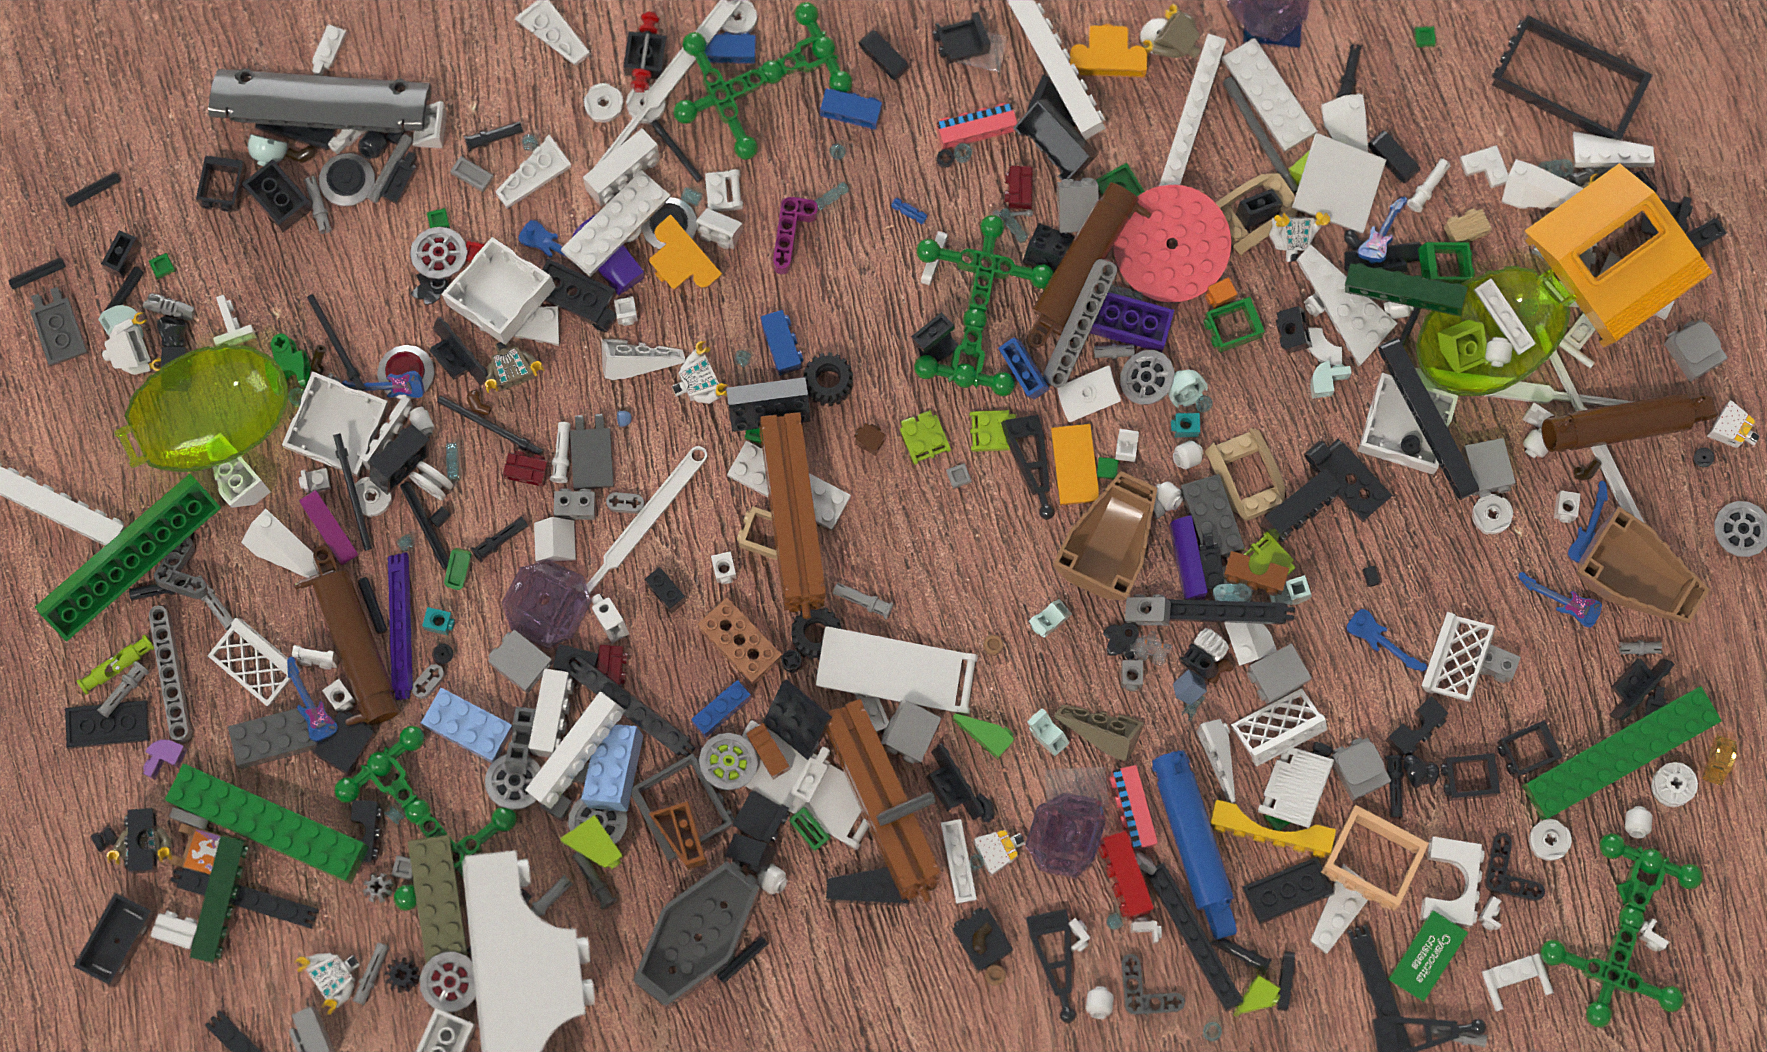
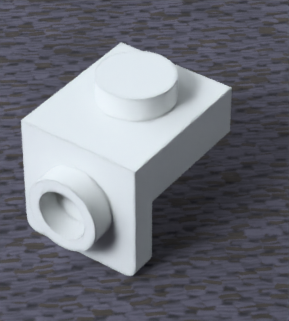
M1316 293L1304 301L1306 310L1315 317L1325 311V306Z
M633 297L614 300L619 325L628 326L638 321Z
M1119 430L1116 460L1135 462L1139 437L1138 431Z
M1074 918L1068 924L1079 942L1071 947V951L1078 950L1080 952L1089 945L1087 941L1090 937L1086 933L1088 929L1081 920L1077 921Z
M1137 918L1135 922L1130 924L1131 933L1151 932L1152 944H1157L1158 938L1162 937L1161 926H1157V921Z
M1656 920L1644 921L1642 928L1639 929L1641 934L1638 938L1646 942V946L1653 951L1664 950L1669 942L1651 931Z

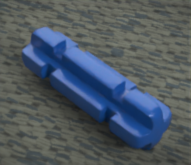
M899 198L893 200L891 204L893 209L900 210V213L913 220L916 219V222L924 224L927 220L928 215L926 213L919 212V209L906 202L903 203V200Z

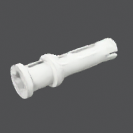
M1445 159L1439 160L1423 185L1416 188V193L1412 199H1408L1407 205L1409 208L1416 212L1423 210L1425 202L1432 197L1433 189L1451 165L1448 164V161Z
M567 422L558 423L556 454L552 460L553 474L550 476V481L555 483L568 482L566 475L570 462L567 459L571 424Z

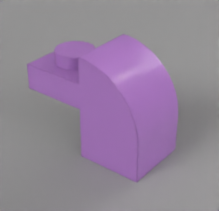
M159 740L152 743L145 751L152 757L146 761L143 774L155 780L164 762L179 768L188 749L170 740Z

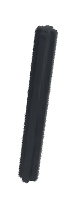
M410 482L402 483L400 488L442 569L447 570L449 557Z

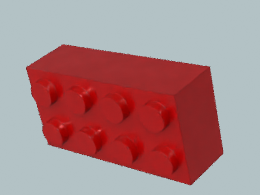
M1126 830L1103 838L1098 851L1101 859L1105 858L1107 877L1113 880L1112 891L1115 898L1119 897L1120 906L1118 907L1122 918L1126 917V920L1130 921L1150 914L1154 907Z

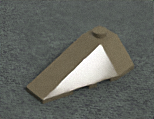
M1062 705L1055 713L1056 719L1104 753L1124 761L1134 751L1144 726V722L1125 715H1119L1116 718L1106 716L1107 712L1100 711V714L1089 713L1085 708Z

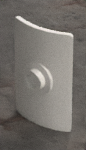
M1110 366L1103 367L1067 382L1063 387L1058 388L1061 405L1069 422L1121 401Z

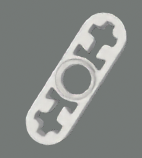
M938 231L935 241H937L940 248H945L948 234ZM940 259L932 263H926L921 283L931 285Z

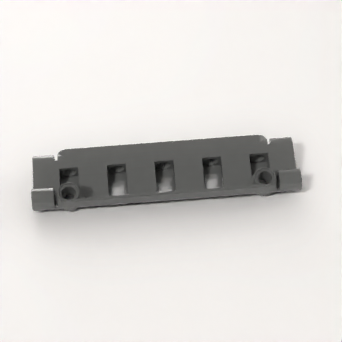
M218 69L211 87L208 114L209 117H229L231 121L241 123L400 133L405 127L406 131L423 132L427 100H430L431 83L410 82L403 79L380 80L251 71L250 69ZM245 77H251L250 81L243 82ZM399 87H405L403 92H396Z

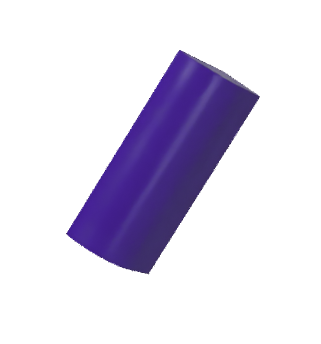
M593 215L592 217H590L589 219H587L585 222H583V223L575 230V232H574L573 235H572V238H573L595 215ZM623 245L598 269L608 284L616 290L615 292L618 296L644 279V271Z
M1192 515L1172 521L1169 524V530L1183 599L1204 600L1207 588Z

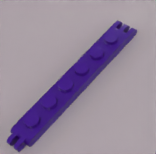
M407 552L388 556L391 684L396 700L408 699L410 697V690L413 689L409 555Z

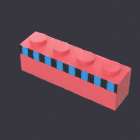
M1000 103L994 108H981L975 113H962L958 117L951 119L949 117L943 118L937 122L936 130L943 150L1015 132L1014 127L1017 124L1012 104Z
M1137 765L1113 770L1109 781L1111 788L1116 790L1115 804L1117 808H1121L1122 812L1120 822L1122 828L1126 827L1133 851L1157 846L1158 842Z

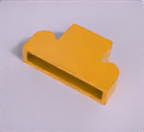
M1112 24L1092 25L1088 33V48L1083 44H1076L1070 50L1069 56L1071 59H1069L1070 66L1072 64L1075 65L1080 76L1145 77L1146 50L1141 46H1133L1128 49V28L1126 26H1114Z
M671 214L656 227L655 237L660 243L666 245L649 259V262L657 270L655 275L661 282L666 281L673 290H676L693 276L694 282L699 288H708L723 276Z

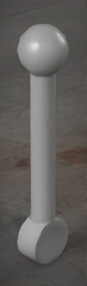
M1031 209L1020 212H999L995 210L993 215L998 217L1027 215L1031 217L1033 211Z

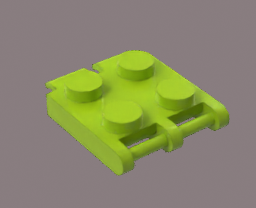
M930 410L918 414V422H916L914 416L901 421L902 428H900V433L914 465L930 457L932 459L935 457L934 455L944 451H951L937 415L933 416ZM941 446H944V448H941V449L936 450V451H932L933 449H936V448H939V447H941ZM928 452V454L916 458V456Z
M1009 410L969 412V417L972 418V429H970L973 439L972 452L1010 450L1001 422L1016 418V414H1009ZM975 417H977V419H978V428H977V429H976V419H975ZM976 434H978L979 446H977Z
M1267 531L1263 534L1264 537L1256 544H1251V548L1243 554L1248 556L1254 551L1250 556L1249 569L1256 575L1264 574L1268 570L1270 563L1289 568L1288 575L1295 570V566L1292 564L1293 558ZM1267 539L1268 541L1259 548L1258 546Z

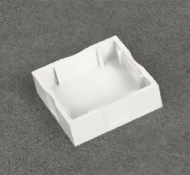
M491 237L474 257L471 264L442 293V296L447 306L506 345L556 287L549 274L531 262L521 259L511 249Z
M312 371L302 395L300 408L292 419L282 446L285 449L342 471L339 458L337 459L335 453L337 449L333 435L341 433L344 447L348 450L349 456L347 458L351 473L359 477L364 465L360 458L363 453L367 455L369 453V445L375 439L389 405L388 401L360 390L350 389L338 381Z
M1382 373L1376 385L1357 452L1434 475L1439 466L1438 461L1392 376ZM1425 387L1448 428L1453 417L1458 395L1432 387ZM1408 435L1417 436L1422 444L1420 452L1413 456L1406 455L1401 449V441Z

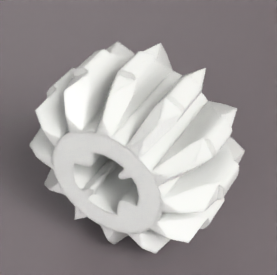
M1208 628L1201 631L1194 641L1196 646L1210 654L1217 662L1226 655L1229 649L1226 641Z

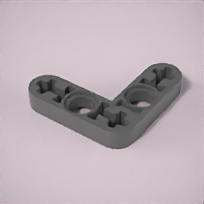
M187 537L164 558L154 573V579L161 588L194 599H202L208 593L205 581L181 572L195 551L191 538ZM172 560H180L176 565H170ZM180 580H185V581H186V583H185L184 585H182V586H176V584H177L178 581H180Z
M1129 954L1122 959L1121 971L1124 1006L1129 1014L1174 1013L1183 1009L1185 999L1179 993L1143 995L1139 958L1134 954ZM1129 958H1132V962H1136V965L1133 966V973L1137 972L1138 976L1129 975L1126 977L1125 973H1130L1129 966H1125ZM1129 979H1135L1138 982L1136 990L1128 989L1127 981ZM1139 992V996H1135V1002L1139 1003L1140 1007L1133 1011V1008L1129 1007V1004L1132 1003V996L1127 997V993L1136 994ZM1163 997H1166V1001H1172L1173 997H1176L1178 1001H1181V1004L1177 1008H1174L1172 1004L1166 1005L1167 1009H1164ZM1152 998H1157L1160 1001L1159 1009L1153 1010L1150 1008L1149 1001Z

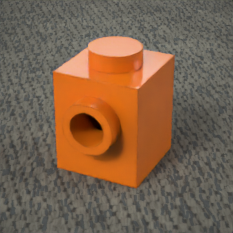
M1228 277L1209 286L1205 298L1209 305L1217 309L1235 301L1238 294Z

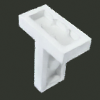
M224 295L216 297L228 333L213 338L218 350L220 351L257 338L251 325L240 328L237 318H233L231 312L234 311L231 300H227Z

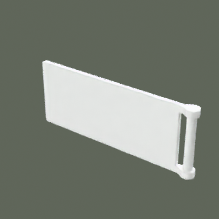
M825 627L816 686L897 702L907 700L918 706L969 715V699L975 662L978 660V655ZM963 659L967 661L961 706H955Z
M751 720L742 737L750 742L746 733L760 724ZM768 730L789 764L790 770L773 780L757 754L758 765L756 773L751 781L744 786L760 793L780 806L782 804L789 808L788 811L794 815L805 806L829 835L858 850L860 847L859 843L869 826L864 818L852 839L847 837L860 815L861 809L844 772L829 764L810 803L792 795L791 792L808 760L776 733ZM802 813V816L807 820V822L812 824L809 821V819L804 815V813Z

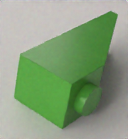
M959 714L953 716L952 720L997 760L1014 743V734L1007 727L1002 728L1000 725Z

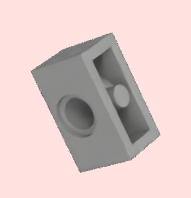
M1135 594L1133 597L1126 599L1125 621L1134 625L1169 626L1171 602L1164 595L1155 594L1153 597ZM1152 606L1151 611L1145 613L1146 607Z

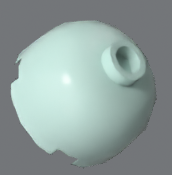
M250 134L248 151L252 158L258 160V165L264 166L272 159L275 163H278L284 158L288 144L285 142Z
M1179 370L1174 373V381L1168 396L1175 407L1179 408L1178 405L1182 404L1184 407H1188L1203 397L1202 392L1204 389L1207 391L1208 384L1194 370Z

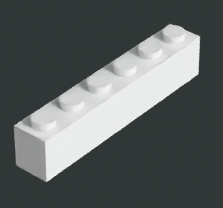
M599 692L525 790L551 809L558 802L559 797L566 788L570 786L578 772L583 769L591 755L596 752L597 747L604 738L608 736L616 722L621 719L625 710L602 692Z

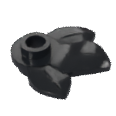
M419 273L416 277L420 285L410 294L416 299H424L425 305H430L439 300L441 294L449 286V283L445 278H428Z
M1125 623L1122 626L1113 624L1104 630L1103 635L1110 639L1107 645V654L1109 656L1124 653L1128 660H1132L1136 656L1139 649L1136 640L1139 630L1136 625L1132 623ZM1131 629L1133 632L1132 636L1127 637L1125 631Z

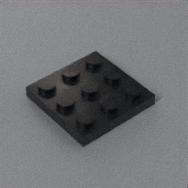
M786 679L781 683L763 723L805 759L809 760L815 753L832 716Z

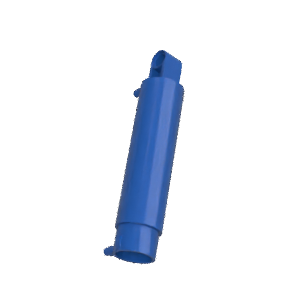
M1184 750L1175 751L1153 759L1152 769L1158 779L1157 786L1197 910L1205 911L1211 933L1217 940L1237 933L1236 923L1230 908L1234 895L1194 771L1190 769V760Z

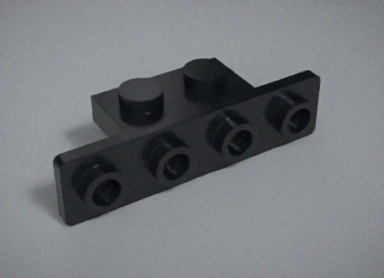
M1412 242L1387 246L1385 260L1371 264L1369 260L1360 258L1358 250L1344 252V269L1349 271L1350 264L1361 263L1367 267H1380L1390 272H1407V262L1420 261L1418 248L1421 247V243Z
M441 317L437 318L433 330L443 341L430 348L431 354L453 380L469 372L480 386L483 385L488 376L485 367L480 365L475 359L474 354L465 347L462 340L450 329L449 324Z
M1637 658L1611 686L1622 701L1610 713V716L1618 720L1627 718L1631 711L1643 702L1644 697L1657 687V683L1670 673L1671 668L1675 665L1673 661L1661 659L1650 670L1642 659Z
M941 743L931 752L940 769L930 773L926 778L947 812L963 804L974 821L984 813L982 805L976 799L970 785L965 781L959 767L952 760L949 751Z

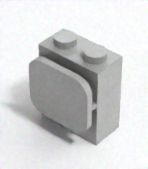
M1083 178L1081 181L1064 179L1062 182H1057L1058 227L1060 233L1079 232L1098 200V184L1096 180Z
M1702 319L1694 322V320L1683 326L1684 329L1680 332L1678 330L1673 331L1667 336L1668 340L1664 343L1690 383L1723 364L1728 358L1721 348L1720 340L1709 324L1703 322Z
M1504 438L1464 446L1461 451L1462 456L1479 487V492L1473 494V496L1485 497L1491 495V492L1499 491V493H1505L1511 490L1510 488L1515 484V479Z
M513 630L512 633L508 632L503 637V643L498 649L494 648L489 654L490 659L488 662L500 674L528 694L543 676L544 669H549L553 661L517 631Z
M1292 643L1255 662L1247 669V676L1250 682L1256 684L1258 688L1257 694L1262 701L1265 700L1266 704L1277 701L1292 693L1295 689L1309 683L1312 679Z
M907 700L900 701L895 714L891 717L885 729L881 744L886 747V752L893 755L898 753L903 756L902 759L910 764L921 762L941 718Z
M1361 737L1350 742L1352 746L1347 748L1341 746L1333 750V755L1330 757V759L1334 760L1333 767L1351 801L1361 798L1391 782L1384 768V763L1369 738L1364 740Z
M310 1006L292 1014L297 1029L291 1028L289 1032L297 1052H335L317 1009Z

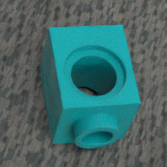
M1176 413L1174 420H1171V431H1174L1175 438L1199 437L1200 413ZM1187 422L1190 428L1184 429L1180 423Z
M427 607L422 625L424 630L448 636L449 631H452L455 625V619H453L451 612ZM444 618V624L436 626V619Z

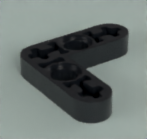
M1506 833L1497 834L1491 844L1485 876V887L1491 892L1524 900L1538 901L1542 899L1545 889L1541 883L1506 875L1512 839ZM1504 838V842L1507 843V845L1502 847V852H1506V855L1495 853V850H1500V843H1497V840ZM1495 857L1503 859L1504 865L1502 868L1494 866L1493 859ZM1491 870L1502 872V875H1497L1496 881L1500 882V885H1496L1495 888L1493 883L1490 882L1495 877V873H1491ZM1512 881L1520 885L1519 892L1514 893L1510 890L1509 885ZM1525 884H1527L1526 889L1537 887V891L1540 892L1535 897L1529 891H1526L1525 895L1522 893L1524 892Z

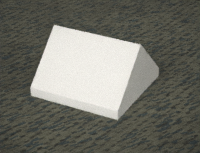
M439 101L426 106L424 131H414L413 146L443 149L447 117L444 102Z
M550 517L534 523L536 563L576 560L575 525L573 520Z

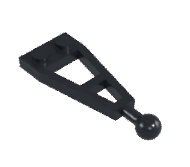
M1039 415L1002 421L1001 424L1008 446L1032 495H1038L1041 504L1039 515L1041 518L1049 520L1053 518L1055 509L1048 503L1046 493L1050 491L1044 432ZM1035 437L1038 462H1026L1016 441L1017 439ZM1039 469L1041 487H1038L1031 470Z
M1062 909L1026 917L1030 940L1054 995L1060 996L1062 1005L1060 1019L1064 1023H1072L1076 1018V1012L1070 1007L1068 994L1072 993L1071 929L1068 924L1067 910ZM1064 931L1065 960L1048 963L1037 936ZM1065 967V988L1059 989L1051 970Z
M1397 1016L1371 1019L1377 1052H1399L1394 1023L1423 1025L1425 1043L1400 1052H1419L1458 1039L1461 1033L1472 1032L1475 1035H1482L1487 1029L1486 1023L1482 1019H1474L1470 1024L1458 1025L1457 1021ZM1431 1026L1450 1027L1451 1035L1433 1040Z

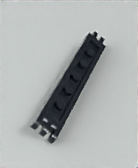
M1168 599L1171 602L1170 621L1286 624V621H1293L1295 618L1294 615H1287V613L1295 612V608L1287 607V603Z
M577 655L575 657L581 664L579 665L572 661L570 665L576 671L568 667L566 672L596 695L602 692L625 710L623 715L678 756L681 753L686 757L691 755L685 748L688 747L694 751L696 747L690 743L692 739L582 656Z
M183 868L182 871L173 870V874L180 876L179 879L173 877L170 879L171 882L177 883L176 888L205 896L209 875ZM238 885L240 891L237 899H234V906L305 928H313V925L306 923L307 919L315 921L316 917L309 915V912L318 914L319 909Z
M1367 924L1362 925L1363 934L1359 926L1354 928L1356 936L1353 935L1351 929L1347 930L1348 938L1377 1017H1401ZM1394 1023L1399 1052L1412 1048L1404 1024Z
M221 1010L216 1012L222 1018L220 1021L215 1016L211 1018L216 1024L214 1027L209 1022L205 1024L231 1052H262Z

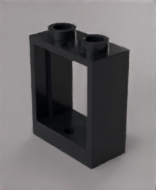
M205 155L196 200L202 208H220L224 212L238 211L243 189L242 183L245 180L247 170L244 161ZM212 170L237 174L232 201L206 198Z
M1545 720L1504 737L1497 742V750L1500 756L1505 758L1507 762L1506 769L1510 775H1513L1514 779L1563 757ZM1536 732L1548 758L1519 770L1507 743Z
M1494 753L1445 758L1442 761L1443 764L1440 765L1441 775L1445 776L1446 784H1443L1444 795L1448 796V801L1495 797L1500 794ZM1483 761L1487 790L1456 793L1452 764Z

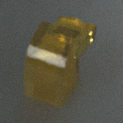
M1719 735L1716 736L1709 751L1710 760L1702 775L1703 780L1720 786L1723 785L1727 774L1732 770L1736 758V741Z

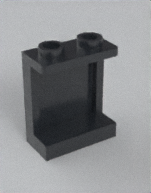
M979 11L971 13L970 20L940 27L939 23H935L932 37L934 42L938 43L939 56L944 58L946 65L990 53L991 42Z
M1042 75L1028 105L1027 112L1038 100L1048 99L1065 119L1075 127L1076 123L1053 83L1049 82L1050 77Z
M942 312L911 336L917 358L922 355H931L940 364L959 345L951 336V332L955 329L954 324Z
M339 711L334 718L337 724V731L332 736L319 741L313 753L316 757L350 777L354 771V764L371 738L374 739L376 734L373 731L374 727L366 722L347 726L345 720L354 715L349 712L344 714Z
M982 907L971 913L973 917L966 921L962 918L953 924L955 927L952 929L953 934L956 935L977 973L1013 952V948L988 907L984 910ZM987 922L993 930L985 937L986 952L979 954L972 947V936Z

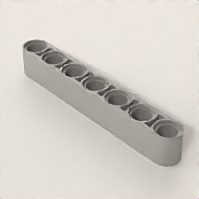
M1098 259L1092 266L1043 373L1046 383L1053 387H1063L1068 380L1116 276L1117 267L1114 263L1105 259ZM1107 265V270L1103 273V268ZM1099 284L1098 289L1094 291L1095 285ZM1090 301V307L1086 309V305ZM1082 319V324L1078 327V322ZM1074 338L1073 343L1069 345L1070 340ZM1065 356V361L1061 363L1062 357ZM1057 373V378L1053 381V376Z
M154 606L149 612V620L169 733L178 743H186L191 739L192 731L172 618L164 607ZM164 612V618L157 621L156 616ZM162 632H168V636L164 640L159 639ZM166 651H171V656L168 659H163V654ZM170 670H174V676L170 679H167V672ZM177 689V696L170 698V692ZM181 709V715L173 718L174 711ZM181 728H184V735L182 737H177V731Z

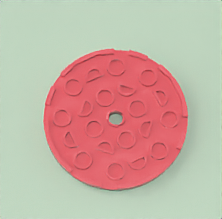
M1163 185L1143 192L1137 196L1139 199L1137 203L1147 209L1152 214L1151 217L1146 218L1134 212L1113 246L1115 260L1122 276L1136 291L1160 302H1184L1202 295L1209 286L1215 284L1220 279L1229 261L1231 234L1223 212L1211 198L1191 187ZM1170 238H1175L1178 241V246L1175 249H1169L1166 245Z

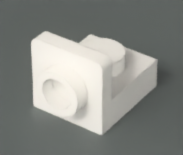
M326 468L310 472L301 470L299 484L301 489L304 488L307 494L315 489L317 492L331 489Z
M1496 897L1488 900L1478 918L1482 922L1481 925L1491 931L1501 927L1500 923L1492 919V917L1495 918L1501 908L1498 906L1501 900Z

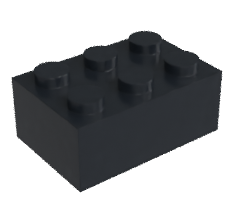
M273 159L242 183L246 192L282 233L313 209L310 201Z
M413 424L408 428L402 429L398 434V438L388 442L384 447V451L374 455L370 460V481L388 495L417 468L419 461L423 462L429 456L430 439Z

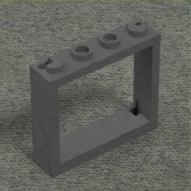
M693 753L632 787L631 796L669 863L678 859L679 856L675 851H672L666 838L648 814L651 812L641 793L692 765L724 821V824L700 837L702 844L734 827L732 821L735 819L729 809L725 811L722 805L725 802L720 792L715 793L712 788L713 785L705 779L700 770V757L695 758Z

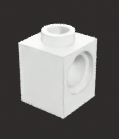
M1560 491L1556 495L1554 518L1564 523L1574 521L1578 517L1580 493ZM1563 504L1569 505L1571 511H1565L1563 509Z
M731 551L711 556L717 583L729 584L733 582V579H737ZM727 565L730 570L727 573H721L719 568Z
M340 679L322 690L337 712H347L353 707L352 704L356 702ZM338 694H345V698L343 701H335V698Z

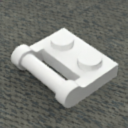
M733 169L725 172L705 173L708 209L719 212L743 208L739 186L740 170ZM731 179L733 202L727 203L725 180Z
M298 645L293 647L292 657H296L301 665L311 666L315 664L319 665L320 668L328 670L332 667L338 668L339 659L334 651L322 652L304 649Z

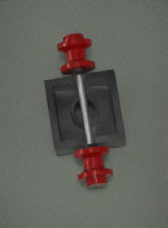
M651 11L641 14L640 19L644 23L639 26V32L628 31L623 70L625 76L635 77V81L630 83V87L638 93H644L649 90L650 85L646 83L647 79L657 80L665 69L668 48L667 36L657 35L658 29L655 27V24L659 23L660 18L655 12Z

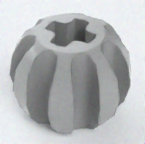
M376 873L371 874V881L365 879L363 885L368 886L367 889L363 890L364 896L370 895L369 901L373 903L376 902L377 898H379L380 903L385 902V895L391 897L393 893L392 890H388L389 887L393 886V882L391 879L386 881V874L381 873L378 878ZM378 884H380L382 889H379L378 892L375 891L374 887H378Z

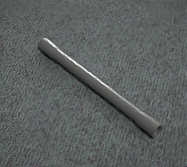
M1232 77L1225 79L1222 84L1230 97L1233 98L1275 170L1281 175L1294 194L1297 193L1298 185L1287 171L1258 123Z

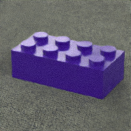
M1108 292L1089 333L1162 353L1174 310Z

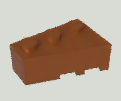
M688 801L648 813L688 870L708 864L692 808Z

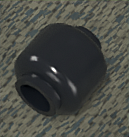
M367 131L358 143L360 153L368 159L380 157L388 145L385 135L377 131Z

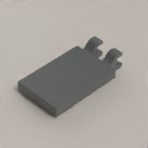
M58 287L50 289L54 302L45 306L39 293L31 296L35 309L30 310L49 366L88 353L68 297L63 299L61 290Z
M595 414L596 429L587 430L584 429L583 415L575 416L576 430L570 431L574 490L614 487L610 428H604L603 414Z

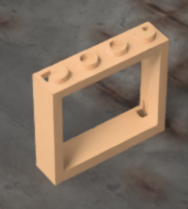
M1355 805L1350 811L1321 873L1330 877L1329 880L1338 881L1344 884L1343 886L1346 889L1361 893L1365 899L1380 903L1384 909L1387 907L1395 911L1400 906L1429 843ZM1354 821L1416 854L1396 897L1334 865Z

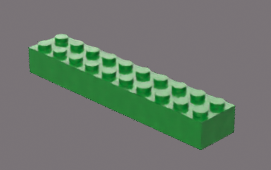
M189 473L35 606L36 610L67 642L218 512L221 507Z
M1699 686L1521 786L1541 820H1547L1722 722L1702 686Z
M184 763L165 798L166 802L175 807L204 818L211 823L348 884H352L369 848L361 841Z

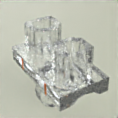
M1150 631L1148 636L1142 635L1141 638L1137 637L1135 643L1130 645V651L1134 652L1135 660L1145 661L1148 655L1153 656V663L1161 666L1165 663L1172 645L1161 643L1162 639L1156 638V632Z

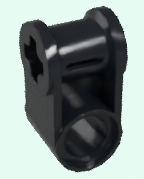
M1192 643L1189 645L1185 655L1179 658L1182 665L1205 678H1213L1219 671L1214 658Z

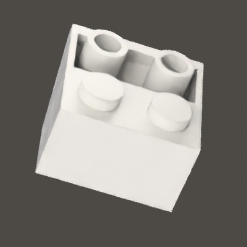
M706 209L696 221L700 238L707 242L714 241L724 249L731 248L734 250L743 231L742 222L710 209Z

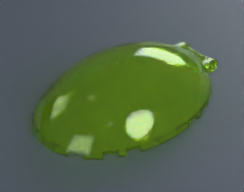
M1519 265L1505 266L1504 269L1492 271V269L1485 271V274L1476 278L1472 277L1461 283L1464 287H1468L1462 317L1431 311L1425 317L1416 343L1417 360L1420 369L1433 385L1447 393L1458 396H1483L1505 390L1535 372L1555 352L1569 324L1570 309L1568 306L1577 298L1565 289L1554 276V272L1551 269L1540 276L1534 269L1521 268ZM1492 279L1536 344L1520 355L1512 349L1511 361L1503 364V367L1491 366L1492 362L1486 361L1463 372L1455 373L1440 351L1438 332L1466 320H1472L1484 324L1486 343L1492 341L1493 338L1507 339L1474 291V289ZM1546 281H1548L1556 289V291L1564 298L1563 301H1561L1555 295V293L1547 286V284L1545 283Z
M228 344L199 348L175 358L163 365L155 374H151L146 378L145 383L139 389H136L129 400V405L124 415L128 425L115 430L114 434L117 438L119 437L130 460L129 465L131 468L138 467L146 462L150 467L172 472H193L213 468L241 457L262 443L274 431L286 410L288 401L287 381L278 363L268 354H264L256 350V348ZM133 433L143 455L137 457L126 434Z

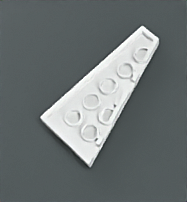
M1310 244L1296 261L1307 280L1314 287L1317 297L1321 299L1325 306V311L1338 333L1343 337L1347 344V349L1349 352L1351 351L1359 367L1398 323L1370 298L1345 293L1347 277Z

